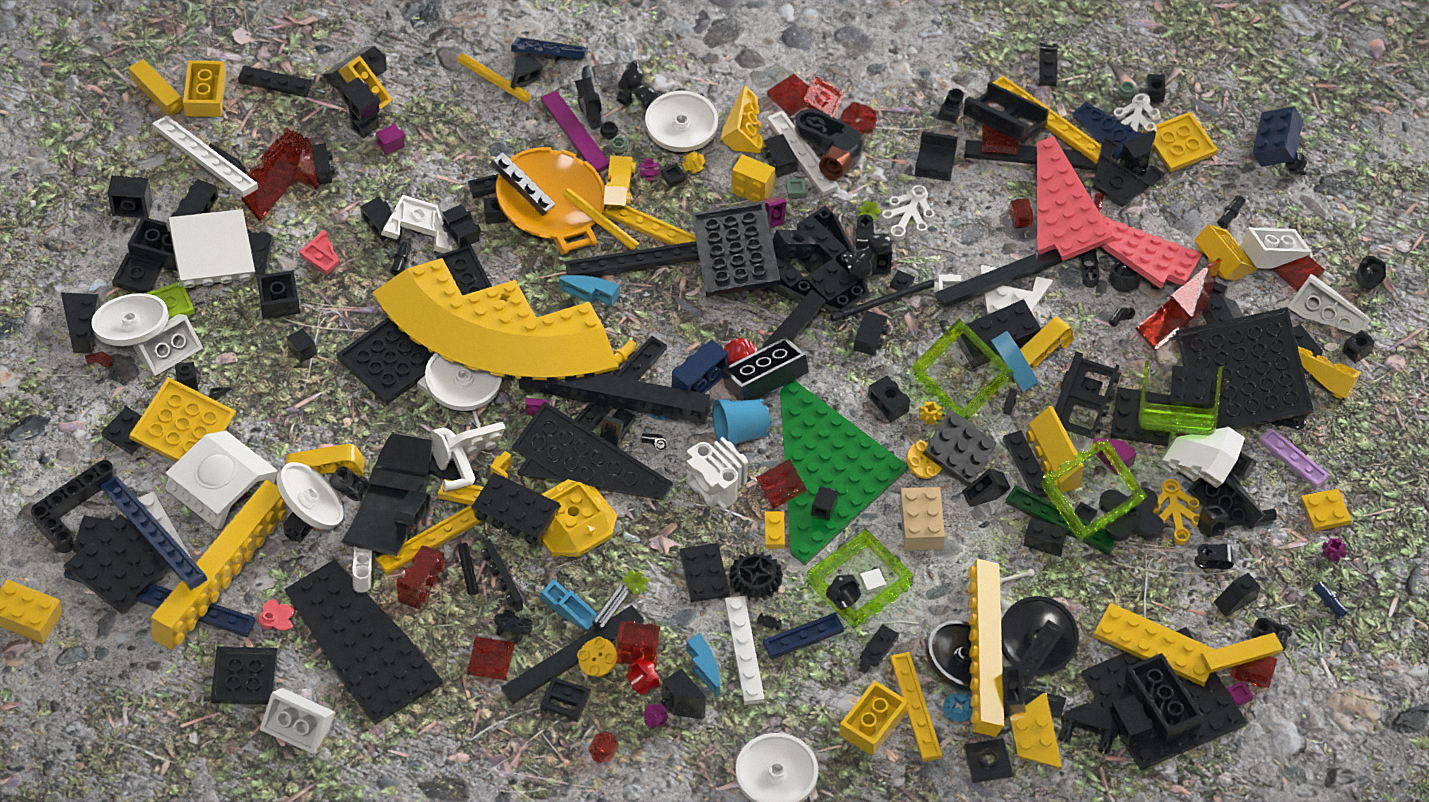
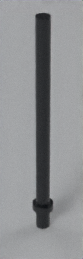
M931 279L846 310L840 309L837 313L830 315V319L832 322L840 319L846 320L854 314L933 287L934 280Z

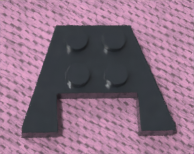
M1105 135L1100 147L1092 188L1124 207L1161 180L1165 173L1151 165L1144 177H1139L1110 158L1119 143Z

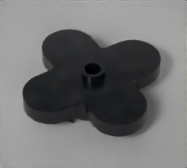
M1138 488L1130 496H1126L1117 490L1104 491L1099 499V507L1110 516L1105 525L1106 535L1115 541H1124L1131 534H1138V536L1141 535L1147 539H1155L1161 536L1164 529V521L1160 516L1153 513L1158 502L1157 494L1149 488Z

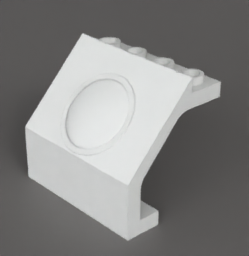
M227 431L206 434L166 472L169 478L165 489L218 530L223 529L230 507L256 482L263 484L265 480L274 483L278 470Z

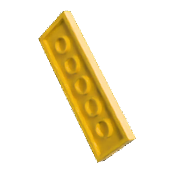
M1109 604L1094 632L1093 637L1143 660L1163 653L1177 675L1203 687L1210 675L1201 656L1204 652L1215 649L1115 604Z

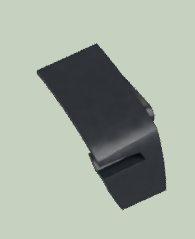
M398 432L390 434L372 469L368 482L370 485L352 524L343 537L342 543L398 556L412 528H416L429 506L430 494L426 493L431 463L432 438Z

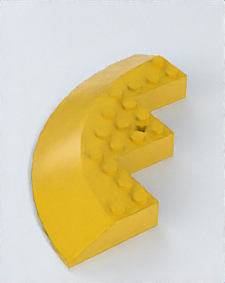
M443 258L407 268L373 292V296L382 311L384 310L388 314V318L398 325V329L406 332L411 340L419 345H424L428 348L429 352H436L449 362L455 363L456 361L462 363L471 370L479 371L481 369L489 371L491 375L505 377V374L516 376V379H521L522 376L532 377L533 380H547V377L565 379V376L576 375V378L584 377V374L594 372L596 375L619 369L605 329L590 302L536 318L516 280L462 296Z

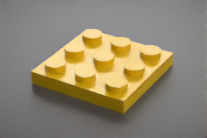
M1191 111L1156 125L1157 131L1153 149L1170 172L1212 157L1218 153L1217 147Z

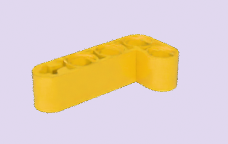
M1056 316L1020 349L1032 371L1059 345L1064 349L1074 340L1072 328Z
M342 444L295 452L286 456L285 465L292 462L301 463L309 466L321 475L333 473L338 467L345 466L359 476H364L365 458L353 444Z

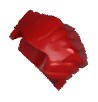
M742 338L731 340L724 348L728 352V366L757 352L756 346L750 340Z
M638 658L629 665L630 670L626 676L632 688L639 695H644L650 690L659 687V678L654 663Z

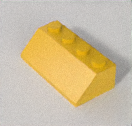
M1049 406L1029 423L1026 436L1028 441L1032 442L1035 455L1040 457L1044 472L1049 474L1052 487L1056 488L1058 494L1080 488L1084 465L1053 406Z

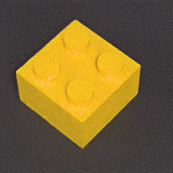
M742 154L732 169L731 193L751 200L754 203L769 198L774 191L775 167Z

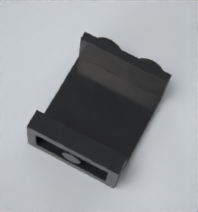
M922 131L914 176L950 182L958 137Z

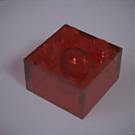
M620 621L617 637V663L632 664L638 658H642L654 663L657 668L660 650V626L639 624L633 621Z

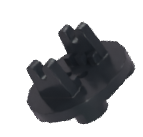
M504 610L503 613L496 614L493 619L494 623L498 626L496 635L500 636L504 633V630L515 633L513 642L516 644L521 642L524 634H530L533 628V621L531 619L515 616V613L510 610Z

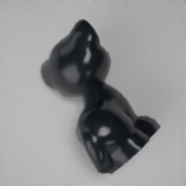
M632 61L623 72L622 78L618 82V87L621 90L635 91V96L642 102L643 108L648 109L656 98L665 93L660 90L656 91L652 85L644 82V72L636 61Z
M886 233L870 235L868 247L860 249L855 254L850 252L842 253L851 277L855 280H862L872 271L873 255L884 254L891 248L893 241L890 235Z

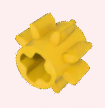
M694 151L684 156L685 161H683L682 166L685 171L689 170L691 174H694L703 169L702 165L706 161L702 154L698 155Z
M925 401L924 407H919V420L923 419L925 425H936V421L942 419V407H938L935 401Z

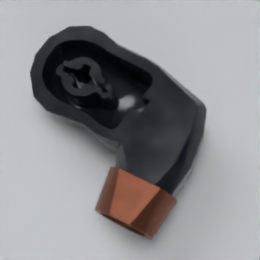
M818 109L801 110L795 115V132L823 155L819 162V169L828 180L836 181L851 170L861 159L865 139L856 129Z

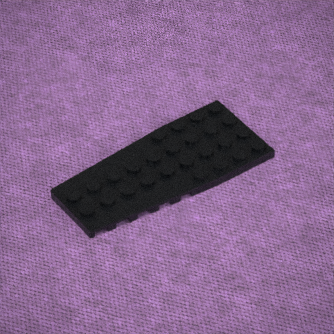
M332 560L285 588L286 596L288 595L292 601L293 607L299 612L302 621L311 631L314 640L320 645L323 654L327 656L335 673L374 725L443 684L441 677L397 624L366 592H357L353 589V578L336 560Z

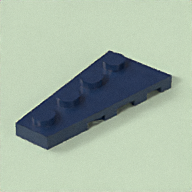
M517 37L511 45V52L554 55L556 57L565 56L576 60L585 58L588 47L525 37Z
M1085 102L1073 112V116L1100 143H1102L1105 135L1119 143L1112 154L1117 160L1121 158L1124 142L1143 135L1140 131L1137 132L1131 126L1124 125L1113 116L1106 115L1104 111L1088 102Z

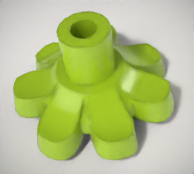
M865 200L864 204L858 207L860 213L857 216L867 214L876 221V215L881 213V209L876 208L878 206L877 202L873 201L870 203V201Z
M630 570L627 572L628 576L623 577V583H628L629 591L633 589L632 593L634 595H638L639 591H646L647 587L645 584L648 583V577H643L642 571L635 573L634 570Z

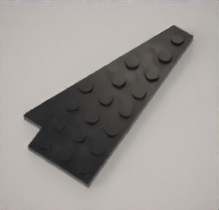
M545 401L511 447L513 451L526 458L517 471L519 476L558 483L569 479L599 490L663 500L673 486V482Z

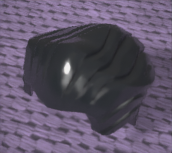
M1375 256L1364 257L1357 270V283L1362 288L1368 290L1378 286L1386 277L1385 263Z
M1119 260L1113 266L1111 265L1109 281L1116 290L1125 292L1134 290L1140 285L1141 275Z
M853 574L838 575L828 587L826 597L840 610L848 608L860 598V584Z

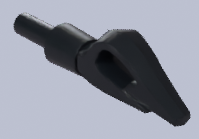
M231 387L211 388L208 397L216 401L230 391Z

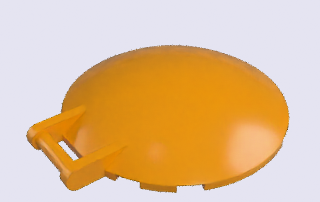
M551 147L532 148L511 157L510 160L549 196L555 205L542 216L514 187L498 174L496 197L500 208L507 218L530 234L552 238L562 255L577 248L597 245V239L591 229L596 222L563 197L564 191L569 188L601 214L603 213L605 207V187L600 175L587 161L583 162L577 158L574 153L563 149L562 152L551 150ZM583 234L585 239L568 244L564 240Z

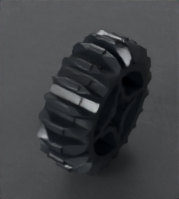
M755 550L753 554H750L747 551L745 556L740 554L739 559H735L730 567L729 579L731 587L734 588L735 593H740V596H747L748 601L751 598H755L756 602L759 598H762L764 601L767 596L772 598L773 593H777L782 585L783 573L781 566L778 564L777 559H772L771 554L765 556L764 552L757 554Z

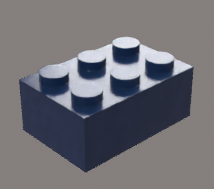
M1295 106L1261 113L1252 152L1261 167L1295 161L1303 125V118Z
M711 339L707 344H703L694 355L688 356L682 365L673 369L671 387L705 394L723 379L722 369L728 366V352Z

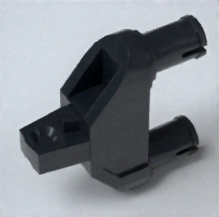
M592 77L574 81L579 95L577 97L579 109L582 115L586 117L590 129L602 126L600 114L602 112L599 94L595 93Z
M1095 693L1092 704H1082L1066 711L1062 715V727L1058 736L1059 741L1063 742L1066 735L1065 743H1070L1073 730L1076 727L1102 735L1097 750L1102 753L1104 746H1106L1104 754H1110L1113 740L1118 736L1119 730L1104 707L1100 706L1103 695Z

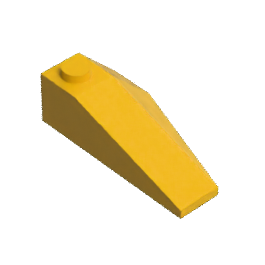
M746 85L742 86L726 120L721 140L733 151L760 153L763 145V136L759 135L761 122L757 119V114H759L758 99Z
M1298 346L1303 367L1325 388L1333 392V396L1340 399L1343 397L1347 398L1361 372L1340 362L1332 364L1324 356L1317 355L1314 357L1311 351Z

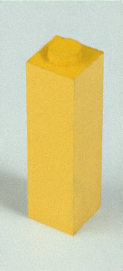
M144 59L128 67L130 79L167 116L170 117L183 109L182 97Z

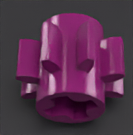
M653 158L644 159V163H640V177H645L646 181H653L654 176H659L658 162H653Z
M1330 537L1328 543H1323L1322 556H1326L1329 562H1339L1340 557L1345 558L1346 544H1343L1340 538L1332 539Z
M661 703L658 705L650 704L643 712L644 723L650 728L653 726L655 728L662 727L668 719L666 715L667 708Z

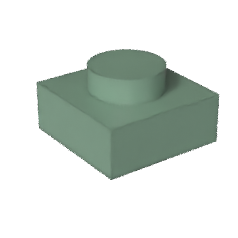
M805 178L786 179L788 198L806 197Z

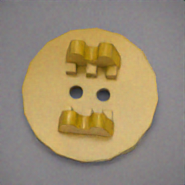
M918 441L908 449L906 461L911 474L914 473L917 478L931 479L937 476L942 468L922 454L928 445L924 441Z
M600 636L588 641L578 651L579 665L587 675L602 677L608 674L616 664V648L609 640Z

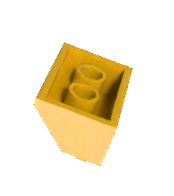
M1208 224L1194 239L1198 245V250L1207 255L1208 262L1219 270L1218 274L1224 280L1236 281L1258 269L1226 229Z

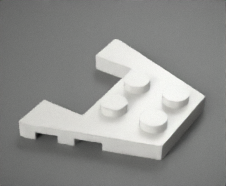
M402 195L381 235L398 239L401 226L434 236V251L441 253L452 251V247L447 241V232H444L442 227L444 223L438 206Z
M981 265L980 273L984 274L997 268ZM1036 276L1033 291L1003 285L985 292L986 314L988 315L1022 299L1025 300L1029 309L1033 312L1038 302L1043 299L1047 290L1051 288L1053 280Z

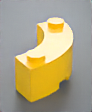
M610 155L608 181H611V183H607L605 186L604 205L627 206V204L631 203L632 173L636 172V162H633L632 157Z

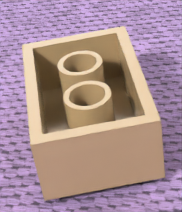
M940 487L901 488L900 511L904 550L943 549L945 531Z

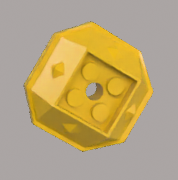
M567 479L542 494L559 502L561 505L541 538L542 545L552 557H560V555L580 557L612 538L617 522V514L595 487Z

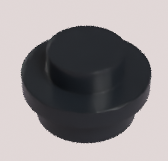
M626 90L618 91L616 100L620 104L628 106L633 103L634 100L630 92Z
M604 122L600 127V134L604 138H614L618 134V127L614 122Z

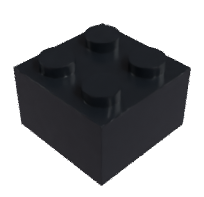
M111 175L108 198L112 216L135 218L144 216L149 218L152 206L149 179Z
M294 270L256 275L263 319L300 314Z
M1173 366L1170 393L1171 410L1210 412L1211 368Z

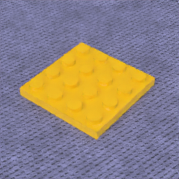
M167 377L130 433L129 439L177 462L206 434L225 431L236 415V411Z

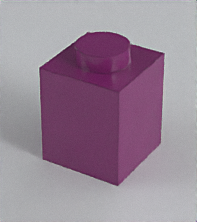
M395 123L376 132L377 145L386 156L405 147V133Z

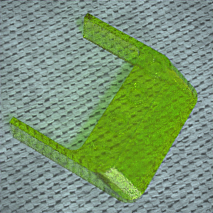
M1146 360L1138 417L1140 427L1154 431L1204 436L1212 435L1216 431L1223 367H1219L1215 406L1212 409L1148 403L1146 401L1149 360Z

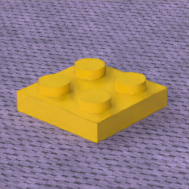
M1338 488L1301 496V503L1313 532L1351 524L1350 515Z

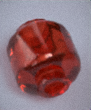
M602 732L594 736L588 749L595 762H610L619 745L617 738L613 734Z

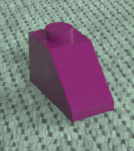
M774 197L763 200L770 228L784 225L786 199Z
M1104 438L1093 439L1091 451L1116 476L1134 465L1136 458L1135 450L1124 441Z

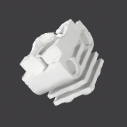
M724 437L720 438V443L718 441L714 442V448L709 443L700 442L687 450L686 453L689 455V460L687 461L688 469L686 473L688 475L686 483L693 490L699 492L711 508L718 504L725 510L737 500L738 489L741 488V483L743 485L747 484V458L740 454L734 445Z

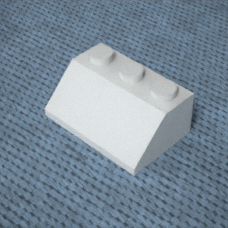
M178 314L169 319L164 329L156 336L133 345L139 359L154 376L203 349L187 316L183 314Z
M281 688L272 692L260 730L314 754L328 733L335 712Z

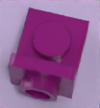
M526 398V415L534 416L545 401L549 404V400Z

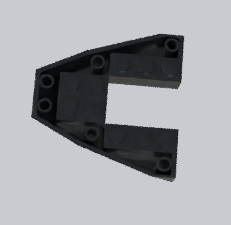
M823 206L797 223V230L808 231L817 243L815 251L825 260L824 265L804 277L785 258H779L775 252L781 285L766 287L796 303H800L813 290L826 300L827 303L820 310L826 314H835L840 309L846 310L870 294L865 278L855 280L851 277L842 253L850 252L855 254V251L838 217L826 206Z

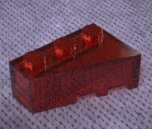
M424 545L420 547L412 558L413 564L411 567L404 569L405 576L402 579L398 578L396 580L398 602L418 610L421 609L423 603H427L431 588H435L439 573L443 572L446 567L444 552Z

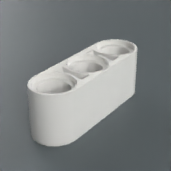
M354 546L353 589L357 592H366L371 587L372 550Z

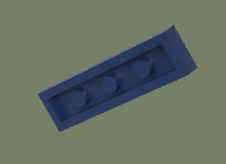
M835 612L763 640V645L772 660L843 633L844 627Z

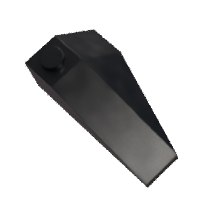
M1229 472L1223 484L1217 488L1200 477L1187 490L1194 498L1199 500L1200 504L1204 506L1219 504L1229 515V518L1250 529H1253L1265 516L1231 472Z

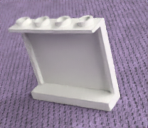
M243 209L168 218L167 230L170 231L179 276L178 287L192 288L200 284L209 286L217 282L227 284L234 280L244 282L253 278L255 269Z

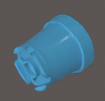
M763 399L743 401L715 400L712 418L717 441L720 443V438L724 437L735 447L738 443L768 437L770 432H767V428L771 426L768 407L762 404L765 401Z

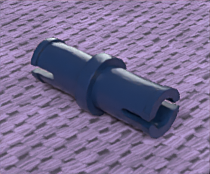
M1319 582L1314 586L1313 591L1324 601V606L1329 607L1338 619H1341L1348 613V609L1337 599L1338 596L1335 593L1332 594L1323 582Z

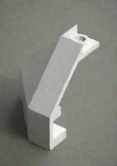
M1230 427L1179 436L1170 443L1157 465L1171 475L1180 471L1194 482L1201 477L1217 488L1223 484L1236 463L1245 437Z

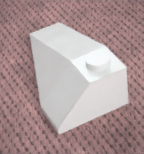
M1310 274L1287 306L1302 318L1311 319L1355 334L1361 330L1364 331L1371 321L1368 316L1312 274Z

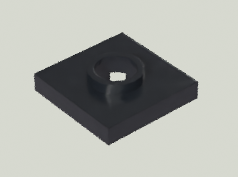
M1004 738L964 744L963 748L972 783L1013 777ZM991 753L995 756L996 760L991 764H987L982 760L981 755H990Z

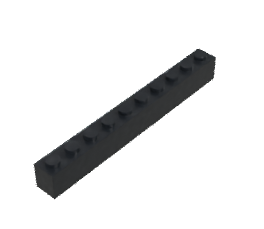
M594 372L584 374V377L578 378L574 375L565 376V379L547 377V380H533L532 377L522 376L521 379H518L519 389L571 398L582 402H595L599 405H609L619 409L644 412L676 420L691 421L693 423L705 424L710 410V394L605 374L595 375Z

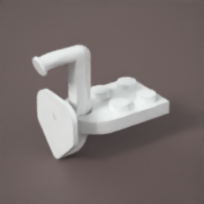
M503 422L472 429L457 435L447 428L431 430L433 455L438 467L441 470H445L451 456H453L462 478L454 481L444 480L443 490L445 492L470 486L474 483L475 476L465 454L472 455L479 450L494 449L505 430Z

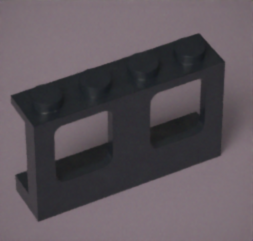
M988 82L987 92L977 99L969 96L965 99L963 114L1023 143L1047 125L1049 109L992 82ZM995 102L1006 107V109L1001 112L987 104ZM1025 116L1037 123L1028 128V124L1016 118Z
M1075 352L1054 409L1065 430L1091 439H1095L1096 434L1101 433L1103 423H1101L1102 417H1106L1108 414V401L1113 400L1116 391L1113 387L1115 383H1119L1122 375L1119 372L1120 365L1116 364L1115 368L1084 359L1083 353ZM1088 371L1111 378L1105 396L1081 388ZM1076 404L1099 411L1092 429L1069 422L1073 407Z

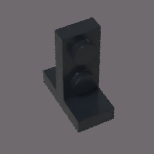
M619 408L612 417L606 415L603 418L600 437L619 448L620 440L634 423L636 415Z

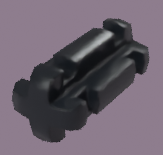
M760 613L757 618V624L760 625L762 623V626L779 630L782 620H776L775 617L769 615L763 616V613Z

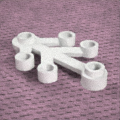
M1142 93L1136 95L1132 99V103L1125 108H1116L1114 116L1116 119L1122 120L1126 114L1135 110L1132 115L1121 121V123L1124 125L1131 124L1135 131L1138 130L1140 123L1145 128L1146 133L1152 130L1157 131L1155 123L1149 122L1142 115V111L1145 110L1153 121L1160 118V112L1157 108H1152L1149 105V96Z
M916 185L910 190L909 194L890 198L889 206L892 210H884L882 220L891 222L893 217L904 214L900 223L891 228L890 236L894 241L899 242L905 238V228L911 217L916 223V232L923 235L927 232L928 226L923 222L916 208L919 203L924 211L923 219L925 221H932L934 219V211L930 209L926 201L928 192L924 186ZM911 201L909 205L900 207V203Z

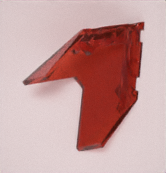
M288 127L284 129V134L279 139H276L260 158L262 162L257 166H253L248 174V177L258 184V189L242 197L241 200L258 221L264 218L288 187L300 181L315 190L318 188L311 141L308 137L304 138L302 134L294 130L291 131Z
M1220 257L1172 294L1168 302L1135 328L1154 351L1175 335V331L1182 329L1207 307L1222 261Z

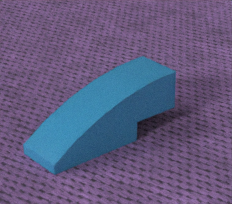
M577 275L561 276L559 278V290L585 302H590V304L598 300L612 307L619 298V285L610 281Z
M1008 331L991 340V346L1022 393L1039 383Z
M555 579L538 597L560 616L585 631L593 625L592 622L598 615L572 590L568 592Z
M698 633L686 641V652L692 657V670L710 691L718 697L720 696V677L717 663L707 642Z

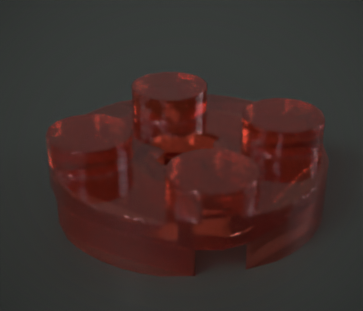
M853 102L843 110L841 121L847 123L861 134L867 133L868 135L876 128L877 113L867 105ZM856 118H860L863 121L856 122Z

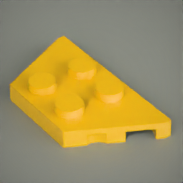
M1043 693L1026 705L1025 713H1015L1010 717L1017 757L1026 761L1032 760L1041 765L1054 766L1055 769H1062L1047 694Z

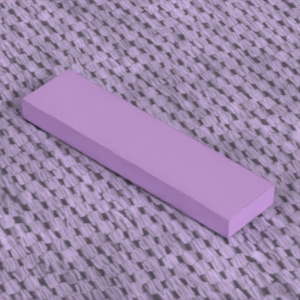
M1271 428L1259 438L1261 445L1313 488L1318 489L1329 479L1330 475L1275 429Z

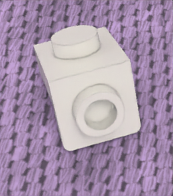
M938 275V282H934V293L961 283V275Z

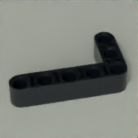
M109 460L97 462L32 506L31 515L34 525L60 553L71 552L74 542L71 531L59 518L102 490L100 485L115 477L113 464Z

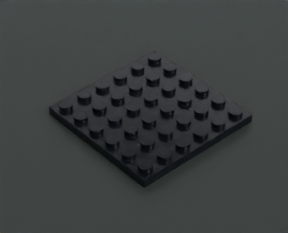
M1288 307L1175 331L1183 366L1212 369L1210 412L1194 411L1199 433L1230 427L1234 430L1314 413Z
M1187 627L1175 631L1194 640ZM1128 652L1081 672V676L1092 694L1103 695L1100 706L1104 707L1112 719L1113 717L1110 713L1112 702L1134 695L1124 680L1127 667L1144 661ZM1216 672L1210 673L1204 687L1177 675L1203 715L1200 729L1165 744L1153 726L1150 738L1129 746L1119 730L1118 736L1140 771L1247 725V720Z

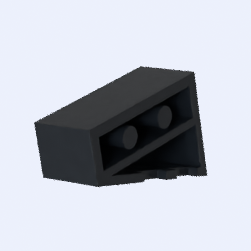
M61 292L73 353L92 354L96 337L92 328V318L101 307L99 295Z

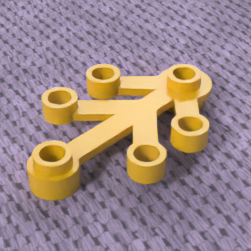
M1167 479L1162 483V493L1158 496L1156 506L1158 508L1153 513L1158 514L1161 510V505L1169 498L1170 504L1159 516L1165 523L1172 514L1175 526L1173 539L1176 544L1185 545L1189 541L1190 532L1183 528L1181 514L1191 520V525L1197 528L1198 522L1194 520H1199L1200 515L1192 511L1198 510L1200 502L1197 498H1192L1181 491V486L1177 480ZM1177 498L1186 502L1187 508L1178 503Z

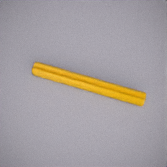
M461 53L458 56L459 63L524 103L531 99L529 92L520 87L512 89L509 80L465 53Z
M569 188L564 191L563 197L633 251L637 248L639 243L574 191Z

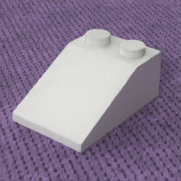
M1248 228L1241 247L1254 266L1259 269L1275 268L1308 256L1312 252L1295 229Z

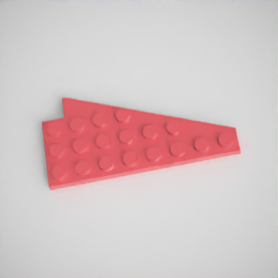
M1051 136L1037 142L1038 254L1041 255L1056 249L1062 261H1065L1113 241V234L1055 137Z
M1102 217L1113 234L1114 240L1101 245V248L1159 288H1162L1167 280L1185 287L1201 260V253L1182 247L1177 243L1166 241L1159 236L1150 235L1143 230L1134 229L1124 223L1115 222L1108 217Z

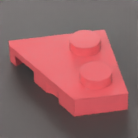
M325 230L320 232L299 251L301 258L325 275H328L340 264L339 258L334 252Z

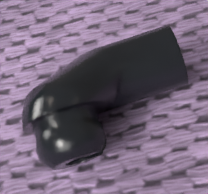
M1132 307L1118 308L1108 322L1112 327H1116L1120 320L1132 319L1135 316V310Z
M642 433V443H651L658 451H664L667 448V442L660 434Z

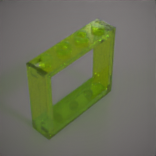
M960 318L911 366L916 371L914 374L920 382L924 380L927 383L926 388L933 395L937 393L940 396L938 400L945 407L949 405L955 413L966 421L1015 373ZM962 333L1001 370L963 410L924 372Z
M1107 439L1103 442L1098 440L1090 446L1091 449L1087 452L1082 450L1074 456L1076 459L1069 462V460H1066L1059 465L1060 469L1057 471L1051 470L1047 472L1040 484L1080 542L1143 503L1148 497ZM1100 451H1103L1134 496L1085 527L1053 481Z
M865 529L809 569L806 582L854 629L859 624L866 623L873 614H878L885 605L893 603L901 593L908 592V589L913 585L914 574L876 537ZM868 546L900 579L856 611L851 607L840 610L826 597L829 585L823 578Z

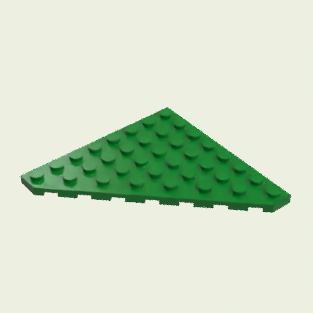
M793 380L780 390L790 554L803 565H806L908 470V465L796 380ZM820 486L832 488L838 492V503L830 521L811 515L812 503Z

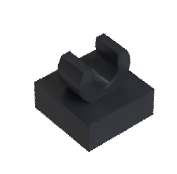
M1210 280L1207 285V292L1210 293L1209 298L1221 295L1226 297L1228 286Z

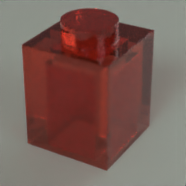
M1029 199L1010 201L1009 214L1014 229L1032 227L1034 214Z

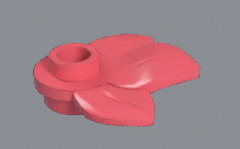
M275 599L269 600L263 605V612L258 617V622L262 628L268 630L276 628L280 631L293 628V624L289 619L295 612L294 607L288 604L279 605Z

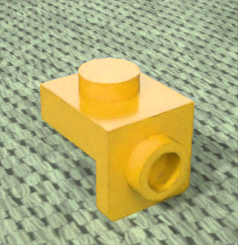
M504 451L494 459L493 464L490 466L491 475L494 472L508 479L506 471L512 466L511 454Z

